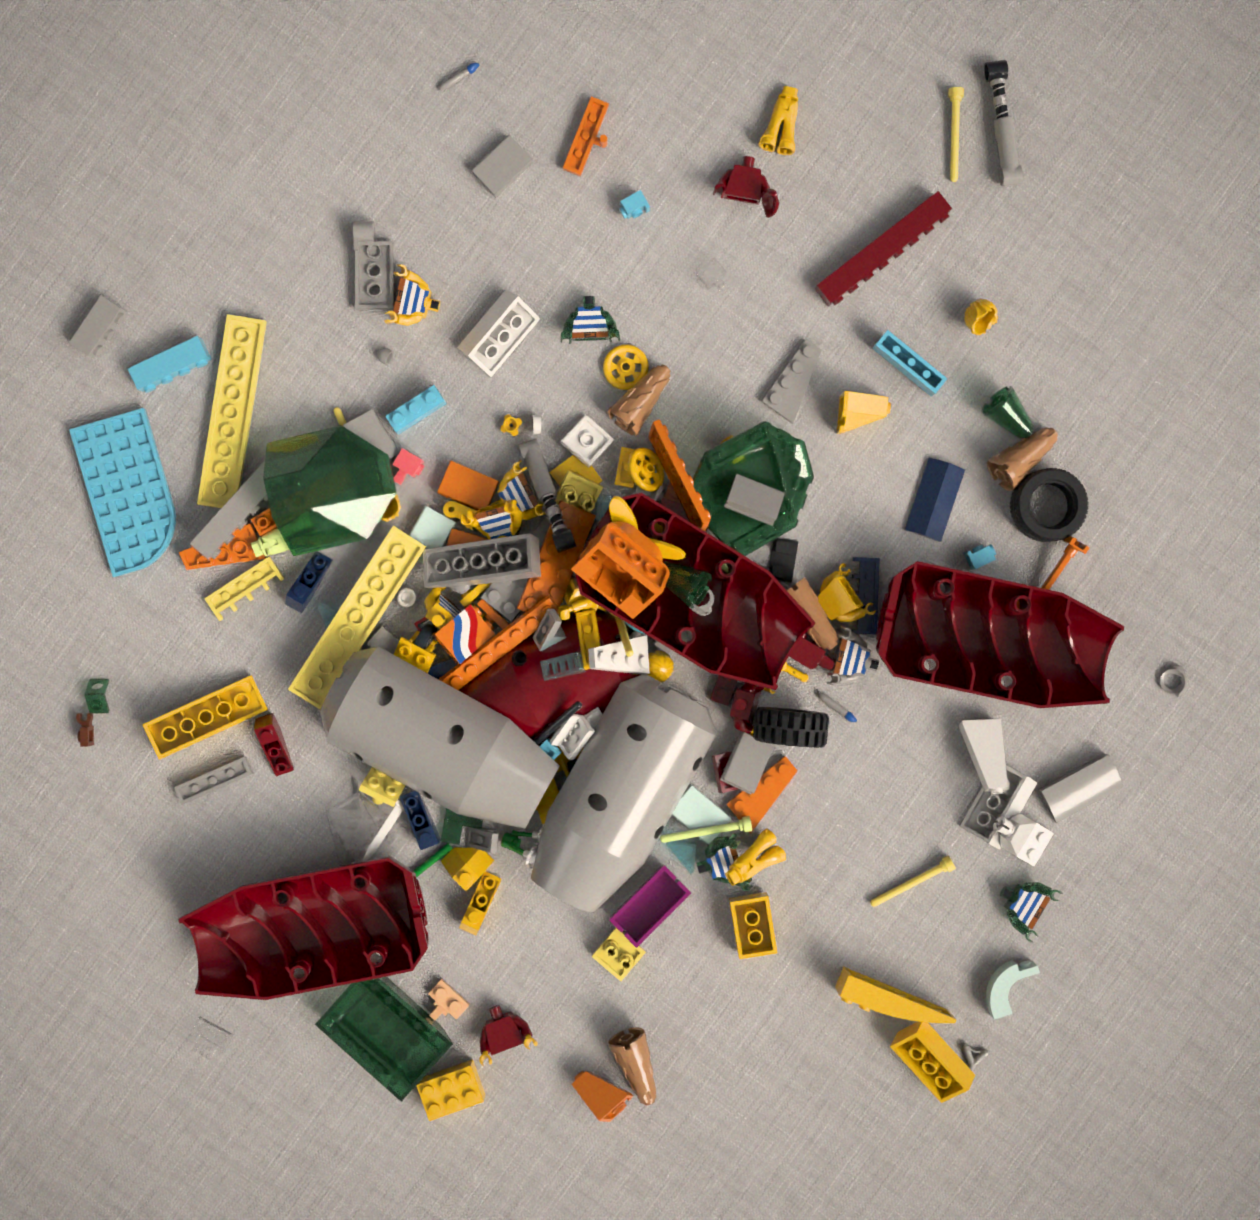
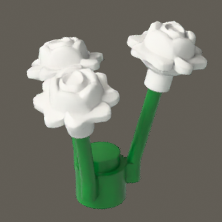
M544 824L539 831H533V833L515 830L512 833L506 832L502 837L501 846L525 857L527 868H532L539 846L532 847L530 851L519 848L521 839L518 836L532 837L540 842Z

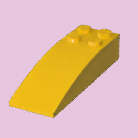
M252 675L142 725L158 759L161 760L268 709Z
M844 966L835 986L842 1001L848 1004H852V1002L859 1004L858 1007L865 1011H870L871 1009L897 1018L929 1023H955L957 1020L948 1009Z

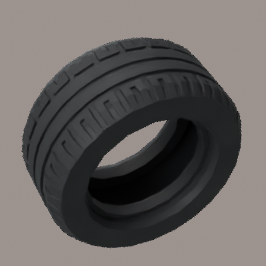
M1046 468L1030 473L1013 490L1010 498L1011 518H1013L1017 529L1028 538L1041 542L1059 541L1075 534L1085 522L1086 514H1088L1087 510L1089 509L1086 489L1081 484V481L1073 474H1070V472L1057 468ZM1043 484H1050L1059 488L1067 500L1065 517L1055 526L1048 527L1040 524L1030 510L1032 494Z

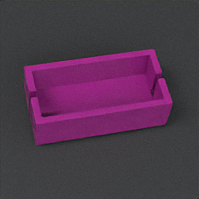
M664 864L609 917V921L621 933L624 929L626 930L623 933L624 936L636 948L691 894L679 879L674 881L677 877Z

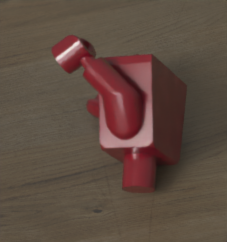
M744 156L742 165H734L733 169H728L719 179L718 184L714 188L713 196L715 193H720L722 199L759 205L762 198L765 215L767 218L775 215L779 208L780 202L777 192L774 189H770L766 177L761 174V169L753 168L755 158Z

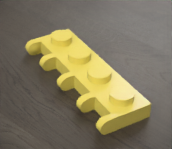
M268 557L206 597L205 600L217 619L221 621L223 616L220 612L229 606L235 612L238 610L235 602L245 596L252 601L254 599L251 594L252 591L260 586H263L267 591L270 589L267 584L269 580L277 576L280 581H283L284 577L272 558Z

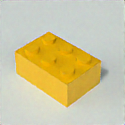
M767 892L729 898L739 960L777 954Z
M473 1059L421 1077L416 1084L429 1121L482 1103L486 1095Z

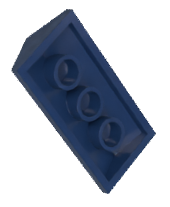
M928 458L904 530L941 542L965 469L945 461Z

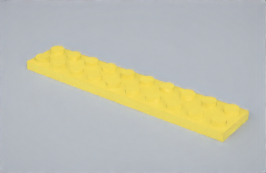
M227 314L197 505L222 508L241 487L267 322L265 320Z
M395 526L391 528L288 688L289 691L321 710L332 684L336 678H340L343 666L354 652L360 651L426 546Z

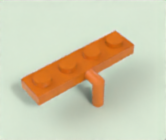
M591 96L564 163L563 170L581 177L593 145L595 144L602 148L607 147V136L603 134L599 138L597 135L608 110L609 103Z

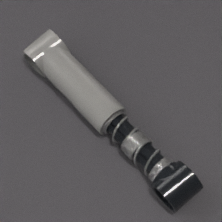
M1006 60L986 62L984 75L986 82H989L991 88H993L991 94L994 96L992 99L993 107L996 109L994 130L1000 166L999 182L1001 186L1022 184L1023 171L1018 159L1013 118L1008 116L1010 111L1007 109L1009 104L1007 94H1005L1006 86H1004L1005 80L1008 78V64Z
M537 438L519 444L538 500L544 503L545 513L549 523L552 524V538L557 552L560 553L577 547L570 528L568 529L567 525L564 524L561 509L556 504L557 492L543 459Z

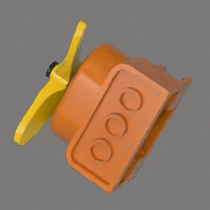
M613 496L609 505L612 522L603 526L599 533L589 542L588 546L582 551L580 560L572 566L571 570L590 584L593 589L605 596L608 601L615 604L634 619L664 591L670 572L668 567L662 562L663 558L679 560L683 559L686 553L677 546L646 537L638 530L636 519L628 504L619 496Z

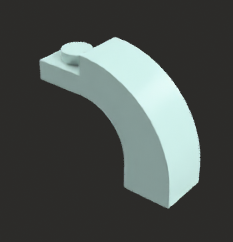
M1013 960L1001 965L991 976L986 989V1003L989 1014L994 1020L1012 1014L1008 1001L1011 986L1022 978L1040 973L1038 965L1033 961H1023L1019 964L1020 966H1017Z

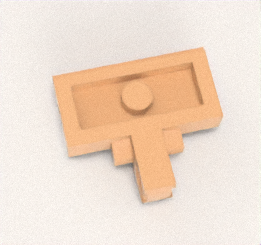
M442 978L428 993L435 1000L433 1003L435 1009L429 1015L433 1020H436L442 1013L445 1016L450 1013L457 1019L470 1005Z

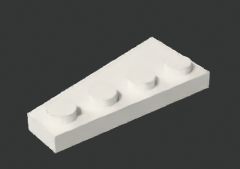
M647 635L630 639L633 649V656L631 657L626 656L622 641L588 649L590 669L642 675L649 674Z

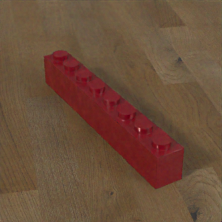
M937 191L817 284L815 287L816 292L828 307L831 304L836 306L844 299L842 297L847 292L851 294L859 288L857 284L862 280L867 282L874 276L873 272L878 268L880 271L889 264V259L892 257L896 259L905 252L903 249L907 245L912 247L920 240L918 238L923 233L927 235L934 230V224L938 221L941 224L950 217L949 212L952 210V207L942 194Z

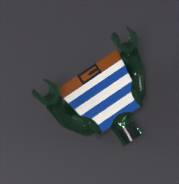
M584 296L583 307H576L575 312L570 313L564 323L560 342L562 343L563 339H568L569 344L572 341L609 340L611 343L613 337H617L618 341H620V333L610 313L604 311L602 306H595V297Z
M733 833L730 837L714 838L704 850L707 860L696 863L699 874L710 871L713 880L730 884L725 873L729 870V866L739 857L736 848L740 841H735L737 834ZM752 878L742 883H737L736 886H740L744 891H749L753 885L747 883H750Z
M1025 882L1023 885L1017 884L1014 890L1004 886L1000 896L1007 899L1004 907L1007 909L1006 915L1011 925L1022 935H1025L1030 943H1034L1029 939L1030 934H1035L1038 937V934L1033 930H1029V928H1034L1050 899L1060 901L1055 899L1054 894L1056 892L1063 894L1062 891L1052 890L1051 887L1040 882Z

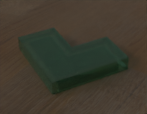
M446 808L441 842L460 845L463 826L482 829L483 820L459 815Z

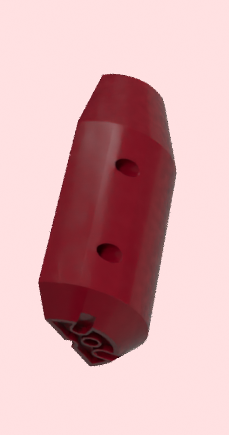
M643 493L620 497L632 510L640 532L648 538L677 546L686 553L683 559L672 560L663 558L662 561L668 567L670 574L675 575L680 569L681 573L676 577L669 575L664 591L634 619L615 604L608 601L605 596L593 589L590 584L575 573L580 594L709 673L776 690L778 688L777 681L785 662L803 635L810 628L814 627L815 621L767 569ZM609 508L596 526L583 550L603 526L612 522ZM655 523H660L662 525V533H658L655 531ZM723 564L728 566L727 574H724L721 570ZM697 586L708 587L714 595V602L711 606L712 612L709 615L701 616L692 611L684 601L686 590H692ZM698 590L694 595L693 602L698 607L706 605L710 600V595L705 590ZM683 631H685L688 635L687 642L683 641L681 638V634Z
M917 561L895 575L888 585V593L884 596L878 621L876 651L893 677L1036 708L1110 703V698L1107 697L1104 686L1107 660L1115 639L1124 631L1125 626L1061 592ZM941 583L945 586L944 593L940 590ZM1017 601L1020 602L1019 608L1017 607ZM925 661L929 664L928 670L924 666Z
M392 856L245 884L178 919L179 924L183 923L190 929L194 939L198 959V981L195 988V994L269 1000L411 972L419 963L429 945V934L425 927L428 924L419 880L416 879L415 872Z

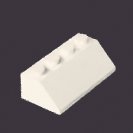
M506 289L457 348L492 377L540 318L516 294Z
M1007 765L1008 788L1002 794H991V791L985 792L982 786L960 825L964 830L998 849L1001 848V833L994 830V822L1002 825V823L996 820L998 817L1003 816L1009 821L1010 818L1019 814L1037 784L1031 778Z

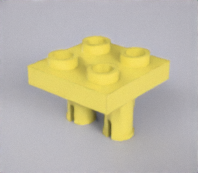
M568 470L557 491L556 504L559 501H563L591 513L595 508V503L603 486Z
M615 927L592 954V957L618 980L622 981L646 951L641 946L636 948L624 936V932L621 933Z

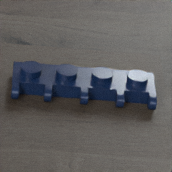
M852 557V561L859 562V574H852V578H859L857 596L864 605L861 608L864 609L868 603H873V605L867 607V610L869 612L876 610L873 615L865 614V617L858 619L857 630L851 629V631L856 634L876 635L880 558Z

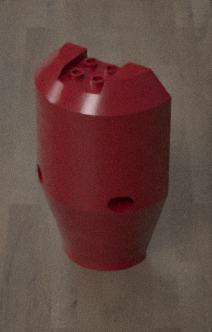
M597 609L596 618L601 646L621 642L620 637L617 639L615 637L620 634L615 617L610 613ZM573 612L570 614L569 619L561 620L560 626L566 636L565 639L540 651L533 640L534 632L458 691L509 718L533 740L548 727L550 722L556 720L576 701H580L582 707L574 714L586 715L597 707L603 714L620 683L641 676V674L596 669L585 670L582 661L576 615ZM518 652L525 653V662L520 663L516 660ZM555 732L551 733L538 746L540 747L548 738L551 740Z

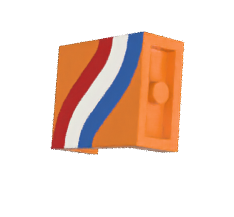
M471 604L467 605L462 612L444 627L432 634L456 664H461L495 635L492 631L494 627L488 620L484 621L480 616L482 613L475 605L473 607Z

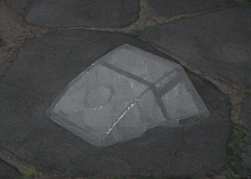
M360 792L326 811L339 866L362 862L370 843L389 816V814L384 813L375 803ZM395 821L374 854L388 847L406 830V827Z

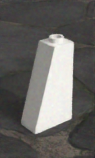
M1001 719L962 720L959 724V729L984 791H991V794H1002L1008 788Z

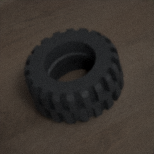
M758 707L755 711L753 737L756 741L769 744L823 748L827 744L829 716L826 713L816 711Z

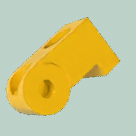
M449 501L443 506L444 514L452 519H461V514L467 516V511H472L473 516L477 512L454 501ZM465 525L466 528H469L471 530L475 529L471 525Z

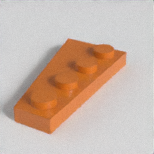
M252 523L245 525L241 530L237 529L233 533L235 536L228 545L224 543L221 546V553L215 559L211 558L208 561L193 547L179 552L186 570L262 560L267 557L265 555L255 556L251 543L257 541L258 537Z
M783 756L762 774L754 794L750 795L741 791L726 803L738 819L750 816L752 825L750 834L797 773V769L786 756Z

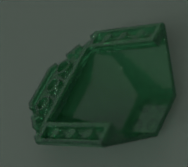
M762 421L706 451L694 474L693 487L696 492L700 493L704 509H707L710 513L711 519L707 528L718 540L742 555L747 556L797 526L799 521L797 516L800 509L804 507L808 496L806 491L808 485L813 482L814 474L805 442L791 436V434L780 428L772 426L767 421ZM736 474L785 493L773 526L724 507Z
M342 425L269 442L266 445L263 480L272 518L293 556L370 538L373 533L372 531L397 493L387 453Z

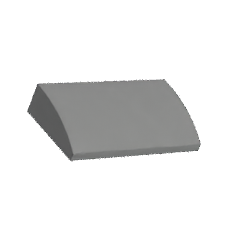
M1104 753L1039 788L1038 791L1055 823H1058L1123 788V784L1109 754Z

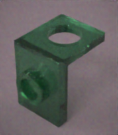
M109 679L89 680L84 694L89 713H109L110 710L105 696ZM95 684L103 685L99 689H92V686Z

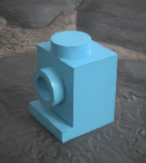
M641 190L620 201L621 208L619 210L624 219L637 218L643 214V210L646 213L650 211V205Z
M983 544L976 546L972 549V553L971 551L963 552L971 570L996 560L994 556L996 552L991 544L983 547Z

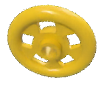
M628 344L619 345L611 349L603 362L605 378L613 387L620 390H629L649 371V364L645 354L636 346ZM627 352L635 355L633 360L625 357ZM618 355L621 359L617 364H614L612 360ZM636 363L641 364V372H635ZM623 364H628L630 368L624 370L622 366ZM617 369L620 375L617 379L612 375V371ZM633 375L634 381L626 383L624 377Z
M644 447L636 448L632 451L628 460V469L632 480L639 488L645 491L652 492L658 490L662 486L665 476L658 456L652 450ZM636 459L640 460L639 465L636 464ZM652 477H653V480H654V483H653V484H651V482H650V480H649V479L652 478Z

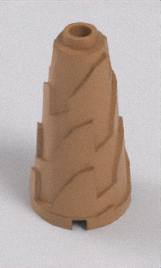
M663 364L653 367L607 410L606 414L612 419L615 416V424L628 434L637 436L652 412V408L658 401L661 392L670 381V369Z
M1042 428L1028 438L1022 439L1012 447L1009 446L991 457L986 462L990 475L994 480L999 478L1002 481L998 484L1008 491L1014 490L1030 473L1029 471L1042 460L1041 458L1053 447V444L1057 442L1058 433L1053 428Z
M804 577L787 591L815 621L814 627L810 628L807 633L819 647L827 648L830 651L838 645L837 633L827 619V614L819 604L818 597Z
M639 1027L629 1028L628 1034L620 1031L608 1041L609 1049L617 1065H620L625 1079L629 1081L640 1103L646 1106L651 1105L655 1102L657 1095L645 1031Z

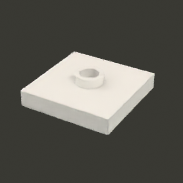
M585 414L560 443L589 468L614 439Z

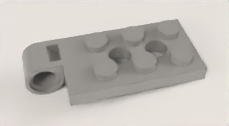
M354 221L355 309L393 310L395 304L394 242L375 241L374 221ZM373 266L380 268V272L376 276L370 275V269ZM373 285L380 287V292L377 295L370 294V288Z

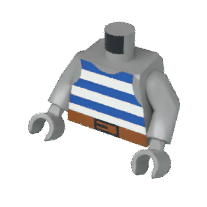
M841 626L844 630L843 634H837L841 638H839L834 658L835 666L831 673H827V675L832 677V680L827 682L830 685L848 684L857 681L860 676L865 675L866 669L877 671L879 660L869 658L871 650L867 649V643L858 634L844 626Z

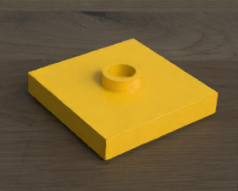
M572 455L549 472L559 487L568 470L597 484L603 481L592 465L588 468L575 455Z

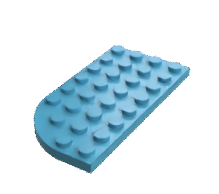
M137 409L69 429L112 576L118 577L149 567L162 556L172 540L176 525V512L146 409Z

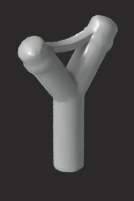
M968 1044L962 1046L968 1067L974 1073L976 1065L986 1058L989 1052L987 1049L974 1050ZM971 1051H973V1052H975V1053H979V1054H977V1055L973 1058V1055H972V1052H971Z

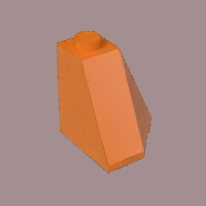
M582 1071L574 1078L575 1081L572 1083V1086L598 1121L610 1122L627 1106L625 1104L626 1099L629 1101L633 1097L627 1090L588 1071Z

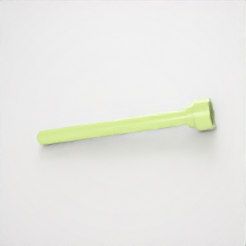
M750 816L742 817V819L734 823L662 835L660 841L665 843L739 829L740 831L750 832L752 831Z

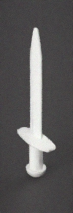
M406 786V791L404 792V794H407L414 790ZM401 799L396 802L395 807L370 843L363 861H367L376 852L402 811L406 813Z

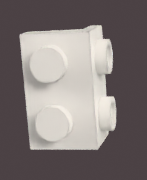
M573 714L555 732L550 743L551 745L559 746L569 760H574L595 731L584 715Z

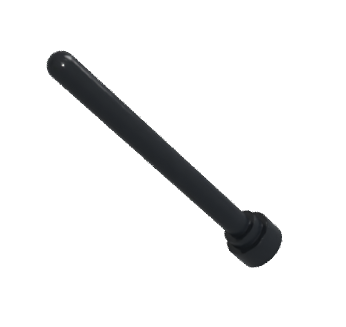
M576 701L539 733L533 741L539 745L582 707V703Z

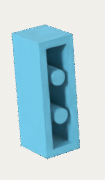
M433 385L385 417L399 435L447 403L436 386Z

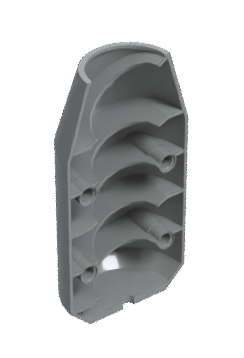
M379 646L354 652L343 666L340 678H336L332 684L320 712L328 743L452 812L463 816L525 829L560 766L509 718Z
M647 674L620 683L595 727V732L586 743L546 816L530 879L548 893L583 911L594 913L644 865L716 737L709 708Z

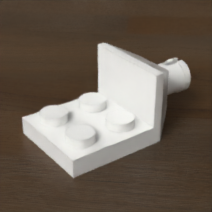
M1020 813L1010 818L1009 821L1003 816L998 817L996 820L1002 823V825L994 822L993 828L1001 833L1000 847L1035 866L1054 833Z

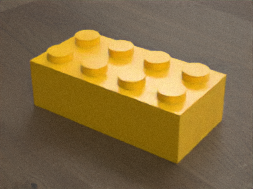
M918 1021L897 1032L890 1047L941 1103L970 1089L975 1074L928 1022Z

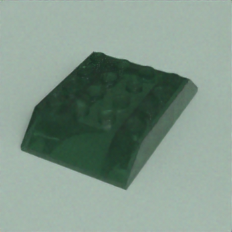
M387 976L351 983L315 1023L323 1033L401 1102L453 1045L452 1040L443 1027L436 1020H433L425 1010Z

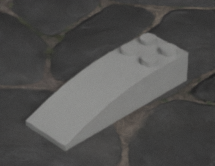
M547 516L532 533V535L539 538V550L550 526ZM528 578L492 583L481 598L512 622L521 612V610L517 609V605Z
M529 533L424 549V587L467 586L540 577L539 538Z

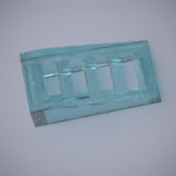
M579 652L540 661L544 681L585 672L582 654ZM566 660H567V663H568V668H569V670H566V665H565V661H566ZM557 662H559L560 665V673L558 672ZM549 664H552L554 673L552 675L550 673Z

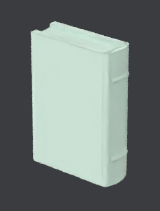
M424 506L409 536L426 546L425 549L444 547L450 536L451 529H454L457 523ZM423 553L418 559L421 563H423Z
M690 785L684 792L672 814L676 820H679L689 830L728 824L731 820L728 814L693 785ZM719 833L699 836V839L710 845Z

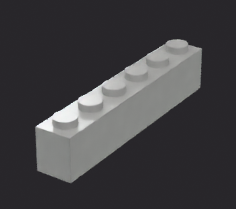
M268 457L191 541L190 546L208 561L211 558L215 559L221 553V546L224 543L228 545L235 537L233 533L237 529L241 530L248 523L246 521L250 514L254 516L261 508L259 504L263 500L268 501L274 494L272 490L275 486L280 487L285 482L286 478L284 476L286 471Z

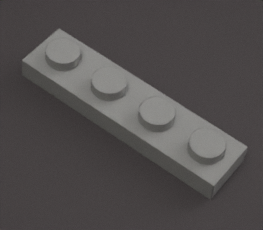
M245 756L178 785L174 789L181 805L254 773Z

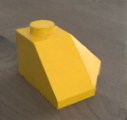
M454 847L441 860V863L450 876L467 891L495 860L487 852L479 849Z

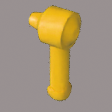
M785 662L781 670L798 678L801 682L808 681V674L793 668L787 662Z

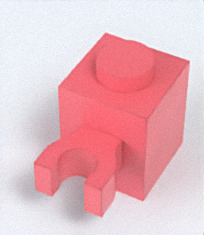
M402 448L392 464L399 468L393 481L401 485L407 474L414 478L416 475L419 476L425 467L423 465L424 461Z

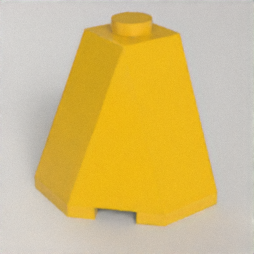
M844 391L839 396L837 434H842L885 418L891 409L888 397Z

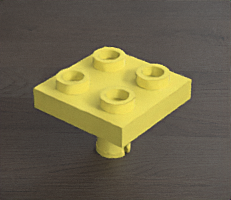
M372 767L360 785L359 791L371 796L373 803L381 805L384 802L394 807L406 785Z

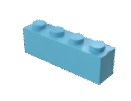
M889 330L882 335L872 348L930 396L936 394L947 380L943 374Z
M195 336L128 368V371L137 390L148 393L155 390V386L161 383L164 385L172 382L173 378L178 375L185 376L189 374L190 370L195 367L201 368L206 366L212 358L203 339Z

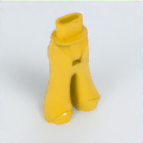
M783 86L782 93L779 94L774 105L768 127L759 141L761 149L774 152L781 123H783L777 153L781 155H792L795 153L794 127L798 110V89Z
M768 828L764 829L754 843L729 866L725 876L732 886L750 879L768 866L786 860L785 851L779 845L772 846L776 843V836L772 831L768 830ZM765 849H767L762 855H760V856L757 858V856H758L761 852H763Z

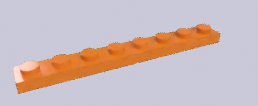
M547 595L478 648L461 664L456 665L438 680L456 690L461 689L534 633L548 608L555 609L558 614L559 606Z

